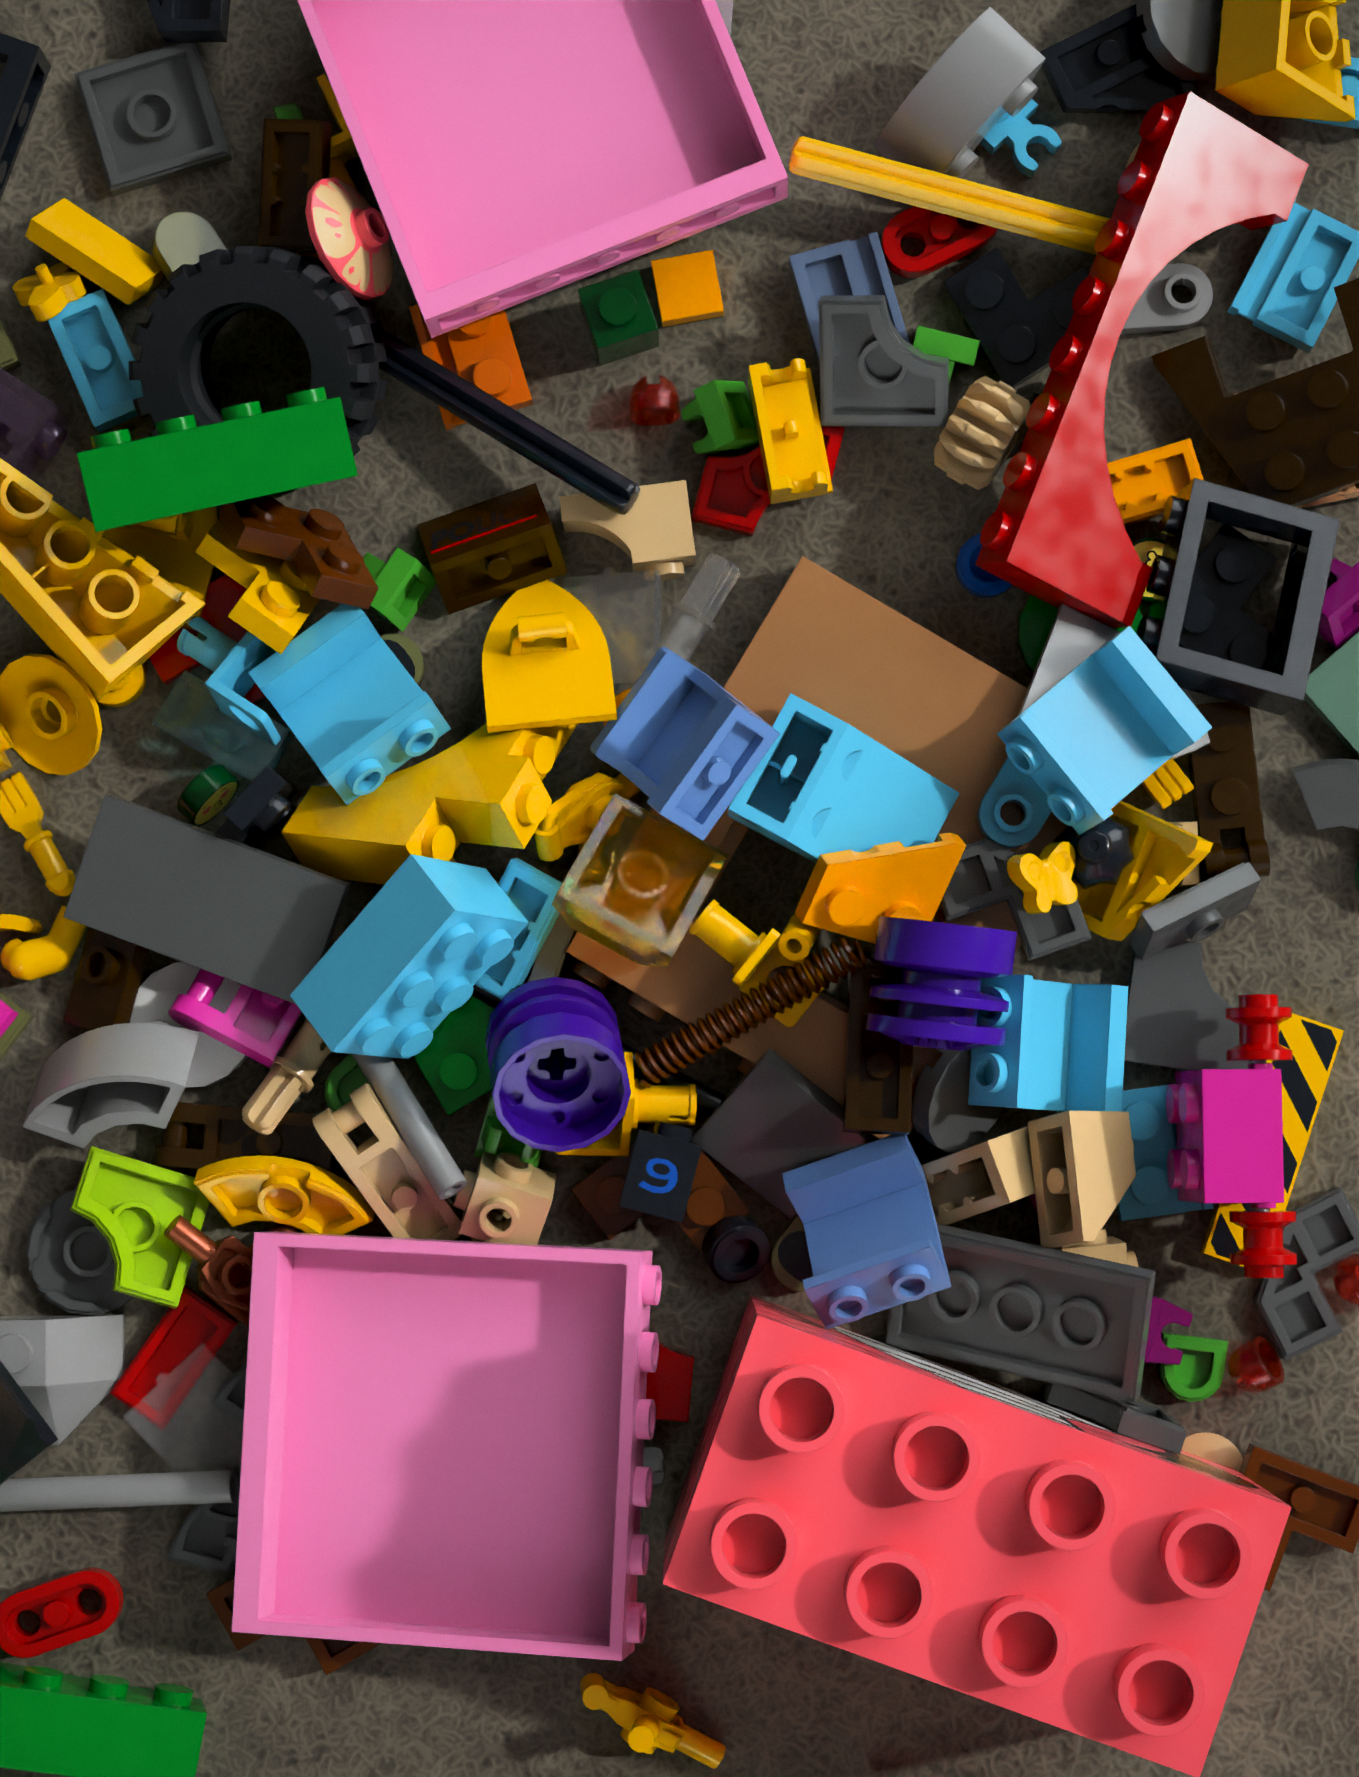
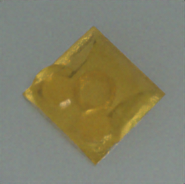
M614 793L557 891L552 905L571 928L627 959L644 966L657 965L668 967L729 854Z

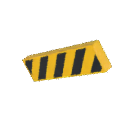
M1292 1013V1018L1279 1024V1044L1293 1051V1060L1266 1061V1063H1273V1069H1281L1284 1203H1276V1208H1269V1210H1286L1344 1030ZM1216 1203L1200 1253L1230 1262V1254L1243 1248V1228L1230 1222L1229 1211L1256 1210V1208H1251L1250 1203Z

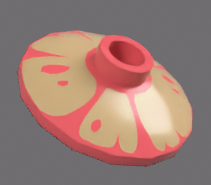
M336 177L325 178L315 182L307 193L305 214L309 235L319 259L330 275L333 276V279L349 289L353 296L366 301L384 295L392 283L393 260L388 241L389 230L383 216L378 210L371 207L366 198L351 184Z

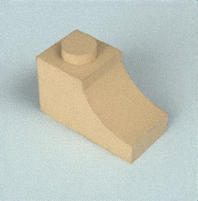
M686 480L639 486V496L631 510L625 515L613 512L584 493L559 496L564 532L590 533L611 541L630 558L633 574L646 572L648 581H665L683 577L685 575L684 567L696 566V552Z
M1028 1126L921 1165L925 1173L936 1223L941 1225L955 1223L1035 1193Z

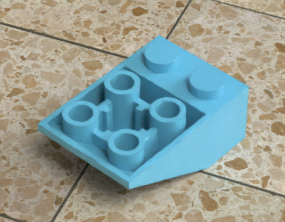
M790 693L772 726L780 735L731 802L727 816L804 858L817 863L820 854L849 849L854 852H864L871 849L874 845L900 841L904 847L933 843L960 793L850 724Z

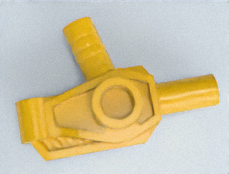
M597 772L591 777L574 783L563 797L548 807L545 818L534 832L538 857L543 861H554L563 855V850L566 847L579 844L577 873L590 879L600 878L603 870L605 835H611L620 828L627 812L626 801L641 790L622 773L612 778Z
M589 1673L581 1679L580 1691L584 1705L591 1710L601 1709L608 1713L618 1725L623 1727L620 1735L634 1751L653 1754L656 1748L674 1753L676 1749L712 1769L717 1768L722 1761L726 1746L684 1724L682 1717L677 1715L680 1709L679 1705L663 1692L647 1687L644 1693L641 1694L626 1687H618L604 1680L597 1673Z

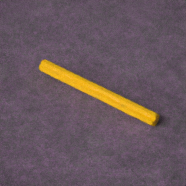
M805 136L797 138L789 159V170L796 175L1092 254H1097L1094 250V244L1099 231L1110 220V218Z

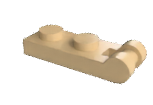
M368 1083L349 1094L351 1101L336 1111L327 1108L312 1118L313 1125L324 1143L393 1237L455 1240L462 1235L459 1234L462 1215L457 1208L453 1207V1203L449 1198L443 1200L438 1198ZM366 1122L375 1136L357 1147L348 1133Z

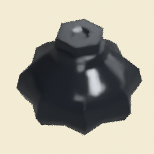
M1111 816L1080 835L1072 826L1067 825L1066 829L1053 840L1054 843L1065 841L1072 844L1076 856L1072 877L1075 878L1084 890L1097 884L1116 885L1122 870L1135 859L1129 845L1130 827L1114 821Z

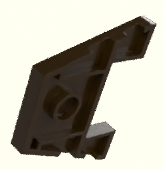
M1359 278L1334 287L1353 347L1351 352L1230 397H1228L1211 341L1206 336L1152 356L1156 368L1250 494L1298 507L1359 485Z

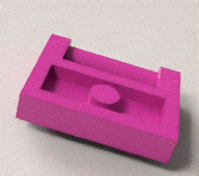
M200 969L187 993L177 995L168 1011L169 1016L181 1026L193 1031H201L271 1068L302 1011L294 1003L242 984L224 1014L212 1008L209 1004L225 977Z

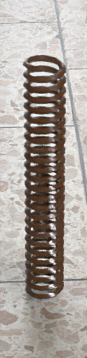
M843 937L839 939L840 945L847 954L850 964L843 957L838 945L831 942L830 948L839 961L842 971L834 962L829 950L822 947L821 953L830 966L833 976L825 967L820 955L813 952L812 958L821 971L824 981L817 974L811 960L807 957L804 958L803 963L812 976L815 986L808 979L802 965L795 962L794 968L803 981L806 991L800 985L793 970L786 967L785 973L794 986L797 996L791 990L785 976L777 972L776 978L786 993L788 1001L782 995L776 981L768 977L767 983L777 998L779 1006L774 1002L767 986L759 982V990L768 1003L770 1011L764 1005L756 988L750 987V995L760 1009L761 1016L757 1013L747 993L742 992L741 1000L751 1014L753 1022L748 1018L739 999L733 997L732 1005L742 1019L744 1027L739 1023L731 1005L724 1002L723 1009L733 1024L735 1032L729 1026L722 1010L715 1007L714 1014L725 1030L726 1037L722 1034L717 1021L711 1013L706 1012L705 1019L716 1035L717 1041L712 1037L705 1021L697 1017V1026L707 1040L708 1046L703 1042L695 1024L688 1022L687 1028L699 1046L700 1052L695 1048L687 1030L680 1027L679 1035L690 1051L691 1057L686 1053L679 1036L671 1032L670 1040L680 1054L682 1062L678 1059L670 1041L665 1037L661 1039L664 1050L659 1043L653 1042L652 1048L654 1053L648 1047H644L645 1058L641 1053L636 1052L635 1060L647 1078V1082L641 1079L639 1084L646 1088H651L652 1082L660 1083L661 1077L669 1078L670 1072L678 1073L679 1067L685 1069L688 1062L694 1064L696 1057L703 1059L705 1052L711 1054L714 1047L720 1049L723 1042L729 1044L732 1037L738 1039L741 1032L747 1034L750 1027L756 1029L758 1022L765 1024L767 1017L774 1019L776 1012L783 1014L785 1007L792 1009L794 1002L801 1004L803 997L810 999L812 992L818 994L821 987L829 988L830 982L838 983L839 977L847 978L848 972L856 973L857 967L865 968L866 958L859 940L854 939L852 942L857 951L858 959L852 952L847 940ZM666 1054L672 1060L673 1067L669 1064ZM656 1057L658 1058V1060L660 1061V1063L664 1066L665 1072H664L663 1070H661V1068H660V1066H659V1063H658ZM648 1063L650 1064V1066L652 1067V1069L655 1071L656 1077L651 1073V1070H650V1067H649Z

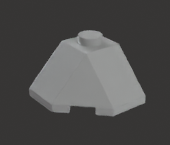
M124 1314L0 1316V1361L57 1436L58 1440L52 1445L61 1444L79 1426L83 1419L110 1394L124 1374Z

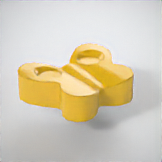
M63 262L57 263L49 269L46 264H40L35 268L37 274L24 277L12 286L20 305L23 307L29 306L38 322H44L53 318L69 302L76 301L87 293L80 275L77 272H72L70 267Z
M1065 841L1050 843L1045 846L1039 858L1032 853L1013 855L1009 858L1007 872L1015 885L1023 891L1024 897L1022 902L1027 913H1047L1052 905H1069L1077 900V887L1071 880L1076 860L1075 849L1071 843Z

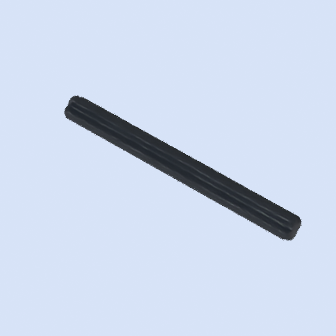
M378 326L371 328L375 343L384 342L387 361L379 362V369L613 512L625 515L631 510L640 493L638 484Z

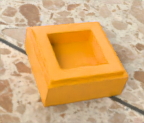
M713 250L651 261L662 327L724 316Z

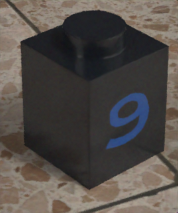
M655 1120L652 1132L639 1129L619 1206L683 1222L702 1150V1145L690 1142L692 1129Z

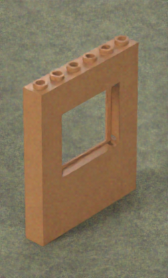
M804 556L800 559L724 686V689L771 726L775 723L787 698L792 693L850 724L956 790L960 794L938 834L949 832L956 834L966 845L985 839L977 821L978 807L1008 757L1006 745L997 733L1017 717L1028 689ZM1008 802L1003 804L1000 810L1001 818L1006 824L1011 826L1021 824L1024 814L1018 804ZM728 806L710 833L702 841L651 808L566 952L577 960L571 970L572 972L603 990L612 980L632 992L626 1004L660 1023L665 1013L687 1026L688 1022L694 1023L701 1034L703 1042L708 1046L707 1040L697 1026V1017L705 1021L715 1041H717L716 1035L705 1019L706 1012L714 1016L722 1034L726 1037L725 1030L714 1014L715 1007L722 1010L729 1026L735 1032L733 1024L723 1009L724 1002L731 1005L739 1023L744 1027L742 1019L732 1005L733 997L739 999L748 1018L752 1022L753 1020L741 1000L742 991L732 984V978L735 975L731 971L734 966L711 949L699 937L693 936L689 929L698 918L697 915L749 828L727 816ZM1051 811L1041 830L1031 841L1023 846L1008 849L1019 855L1032 853L1039 858L1045 846L1054 843L1053 840L1066 829L1067 825L1062 823ZM1007 901L945 922L939 905L932 922L1017 932ZM1018 932L1016 938L1015 954L1021 945V940ZM782 967L775 968L768 977L776 981L784 998L788 1001L786 993L776 978L777 972L785 976L791 990L797 996L794 986L785 973V969ZM797 977L800 985L804 989L803 981L799 977ZM766 982V986L769 989L773 1000L778 1002L777 998L775 997L768 983ZM821 992L798 1022L791 1028L784 1026L776 1018L767 1017L765 1024L758 1022L756 1029L750 1027L747 1034L741 1032L740 1038L732 1037L729 1044L723 1042L722 1047L743 1058L737 1067V1070L746 1075L770 1048L844 1107L848 1006L826 993ZM879 998V999H878V1000H883V1001H893V999H885V998ZM751 999V1001H752V1003H753V1005H754V1007H755L757 1013L761 1016L760 1009L757 1007V1005L755 1004V1002ZM686 1027V1030H687V1032L689 1033V1035H690V1037H691L693 1043H694L696 1046H698V1045L696 1044V1042L694 1041V1039L692 1038V1036H691V1034H690L688 1028ZM914 1046L912 1098L917 1079L926 1064L934 1068L938 1059L943 1055L936 1051V1048ZM714 1047L711 1054L714 1056L719 1048ZM911 1107V1130H912L913 1127H914V1125H913V1122H912V1107ZM868 1134L862 1145L890 1135Z

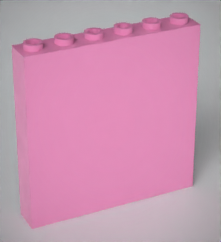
M297 0L431 338L788 198L787 173L715 0Z
M279 1231L254 1232L232 1632L622 1661L635 1651V1643L642 1644L644 1641L647 1622L646 1604L644 1602H637L638 1575L645 1576L647 1573L650 1555L649 1536L647 1534H640L641 1507H649L653 1489L652 1468L643 1466L644 1440H652L656 1422L654 1399H646L647 1372L654 1373L656 1371L659 1356L657 1332H649L650 1305L659 1304L662 1289L660 1265H652L653 1251Z

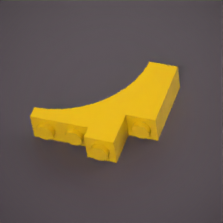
M486 722L475 732L439 754L416 765L389 774L375 791L359 796L349 805L344 803L332 786L312 785L281 833L302 866L337 879L384 885L410 854L450 861L460 842L525 849L538 825L545 818L548 807L553 802L543 784V780L552 769L555 760L578 724L488 733Z

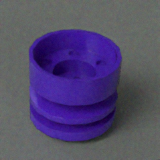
M879 916L874 960L885 965L903 969L901 983L871 986L870 996L899 1000L897 1015L868 1012L866 1030L880 1032L901 1042V1044L927 1048L967 1051L986 1045L1004 1046L1006 1028L977 1024L978 1009L1008 1012L1009 1002L1002 998L982 993L980 988L983 978H1002L1012 975L1017 932Z
M559 977L529 981L506 994L490 1014L485 1033L492 1096L498 1120L515 1139L535 1149L555 1152L584 1148L608 1135L625 1115L631 1095L628 1072L614 1009L603 994L578 980Z

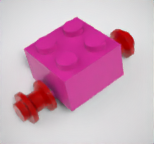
M1276 994L1238 995L1239 1007L1225 1008L1226 1019L1239 1025V1045L1226 1051V1061H1253V1063L1248 1064V1069H1200L1175 1072L1176 1084H1169L1166 1091V1114L1169 1123H1176L1177 1149H1170L1168 1152L1167 1177L1170 1188H1178V1201L1250 1203L1251 1208H1256V1210L1229 1211L1230 1222L1243 1228V1248L1230 1254V1264L1244 1265L1245 1278H1283L1284 1265L1297 1264V1254L1283 1248V1227L1296 1221V1211L1269 1210V1208H1276V1203H1284L1282 1075L1281 1069H1273V1063H1266V1061L1293 1060V1051L1279 1044V1024L1292 1018V1008L1278 1007V995Z

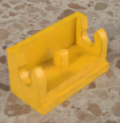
M800 358L791 360L788 367L771 370L770 365L766 362L749 365L748 385L770 504L833 493L811 369L806 368L805 360Z

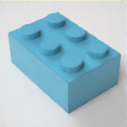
M410 854L290 994V997L331 1052L410 1059V1057L417 1055L430 1044L433 1039V1031L447 1015L469 1000L474 991L473 986L490 966L500 962L511 952L514 947V939L529 922L486 868Z

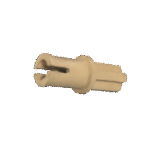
M307 1018L287 1048L280 1056H276L271 1068H269L270 1072L242 1109V1120L244 1123L260 1134H271L299 1094L311 1091L314 1086L313 1076L331 1053V1050Z

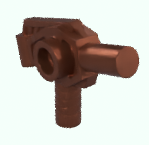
M178 1215L168 1225L164 1236L199 1263L195 1268L199 1278V1290L249 1328L253 1244L246 1247L234 1236H228L214 1242L184 1217ZM279 1223L269 1230L297 1232L294 1227Z

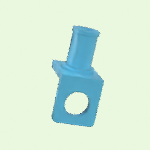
M195 617L188 622L189 627L197 631L198 635L196 637L183 628L177 640L178 651L185 656H190L214 672L205 682V685L221 712L271 745L276 746L281 737L268 714L243 698L255 684L248 672L276 651L249 631L239 642H236L211 626L202 617Z

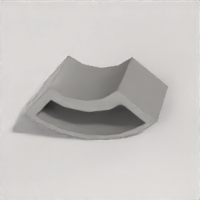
M989 7L954 41L918 82L887 123L875 142L874 147L887 159L963 179L979 160V156L973 151L1005 112L1012 117L1017 115L1036 94L1038 87L1032 80L1046 58L998 13Z
M157 1020L149 1023H123L104 1026L74 1037L59 1047L44 1063L38 1074L22 1127L81 1148H85L96 1134L118 1125L144 1124L165 1129L186 1087L200 1033L175 1027L166 1021Z

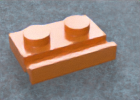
M418 304L409 307L421 350L425 356L514 410L533 405L505 310L431 338ZM438 405L446 431L467 423Z

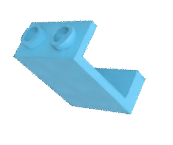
M347 604L339 605L294 638L282 654L276 651L248 672L346 805H349L359 796L375 791L389 774L412 757L420 756L429 751L436 744L438 738L451 729L432 699L425 691L421 690L360 607Z
M1129 626L1103 644L1000 730L997 735L1005 743L1006 753L1013 765L1022 773L1031 775L1048 796L1047 802L1053 814L1062 823L1072 826L1080 835L1105 821L1113 814L1111 809L1173 755L1199 740L1212 726Z
M1031 975L983 978L981 980L980 992L1008 1001L1009 1009L1008 1012L978 1009L977 1024L1006 1028L1004 1046L986 1045L971 1049L968 1105L1063 1112L1069 1110L1122 1111L1129 986L1070 984L1034 980Z

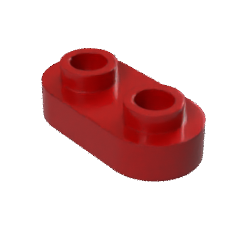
M913 206L897 214L888 222L883 232L881 247L887 267L892 272L905 278H920L983 248L992 241L998 228L979 224L973 229H965L959 225L957 217ZM914 238L922 243L924 251L918 256L911 257L902 251L900 244L905 239Z
M87 1567L13 1593L0 1604V1647L12 1656L31 1658L104 1632L118 1619L123 1608L124 1596L120 1583L110 1572L104 1569ZM94 1589L101 1595L102 1605L99 1610L90 1611L82 1605L81 1594L83 1590ZM31 1610L38 1614L41 1625L37 1632H28L22 1628L20 1624L22 1611Z

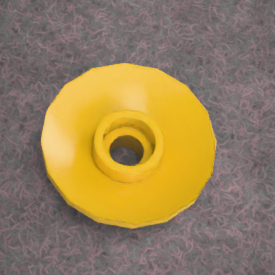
M30 653L8 663L0 675V720L9 734L13 744L12 748L28 764L47 774L69 775L88 766L99 751L103 729L98 704L87 683L68 664L51 655Z

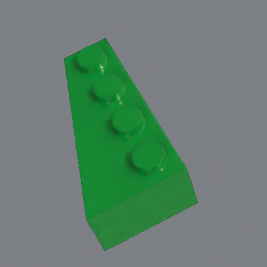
M325 387L285 395L288 408L262 413L260 401H254L220 409L223 422L197 427L194 415L156 422L155 426L158 435L139 440H131L129 429L90 436L92 450L78 452L77 457L95 532L358 476L341 398L327 399Z
M0 1662V1768L71 1777H195L207 1711L202 1699L193 1697L194 1690L181 1685L159 1683L155 1685L154 1690L129 1686V1681L115 1676L92 1675L90 1678L64 1674L59 1670L48 1667H26Z

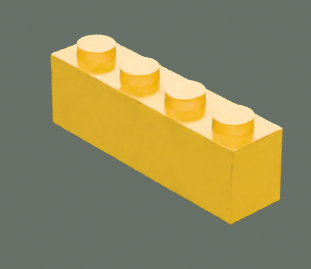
M1223 0L1215 91L1254 115L1348 122L1356 119L1354 96H1343L1341 69L1351 66L1349 40L1339 39L1336 6L1346 3V0Z
M0 458V593L62 662L68 664L87 683L94 698L98 701L151 657L200 611L206 603L186 590L183 593L158 575L159 570L138 555L136 558L132 557L104 537V531L95 532L92 522L85 517L80 520L53 501L52 494Z

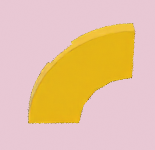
M262 1155L229 1158L197 1169L194 1184L231 1227L252 1221H267L286 1224L305 1233L344 1235L374 1219L375 1211L355 1186L326 1169L295 1159Z

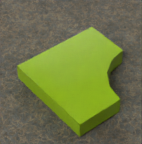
M91 1146L86 1156L70 1211L91 1221L108 1241L115 1263L112 1291L173 1309L177 1308L192 1257L165 1237L164 1232L178 1215L184 1217L201 1231L210 1201L194 1184L195 1177Z

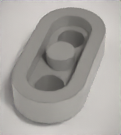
M1185 263L1167 264L1149 283L1133 307L1120 335L1182 331L1196 326L1205 317L1213 301V289L1209 278L1202 270L1193 265ZM1177 285L1187 287L1192 293V301L1188 303L1177 302L1172 297L1171 288Z

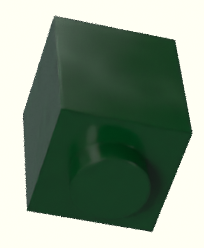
M638 269L578 289L580 309L600 366L659 347L658 326Z

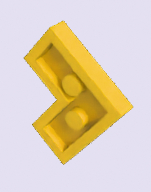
M219 518L195 552L247 589L228 617L279 654H282L320 598L311 596L293 561L235 548Z

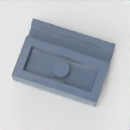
M877 231L857 240L850 241L848 239L789 256V267L819 370V299L824 295H885L891 322L901 337L910 344Z

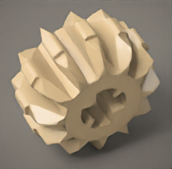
M987 376L976 380L969 386L963 398L959 400L957 407L939 435L940 439L934 448V465L947 473L946 476L961 485L965 483L977 490L988 486L1004 465L1023 432L1027 413L1030 409L1029 400L1017 394L1015 388L1002 381L998 383Z

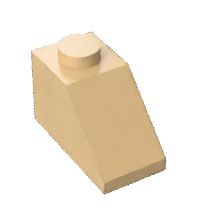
M1069 1110L1027 1122L1041 1246L1061 1249L1093 1242L1136 1177L1134 1144L1131 1135L1129 1112Z

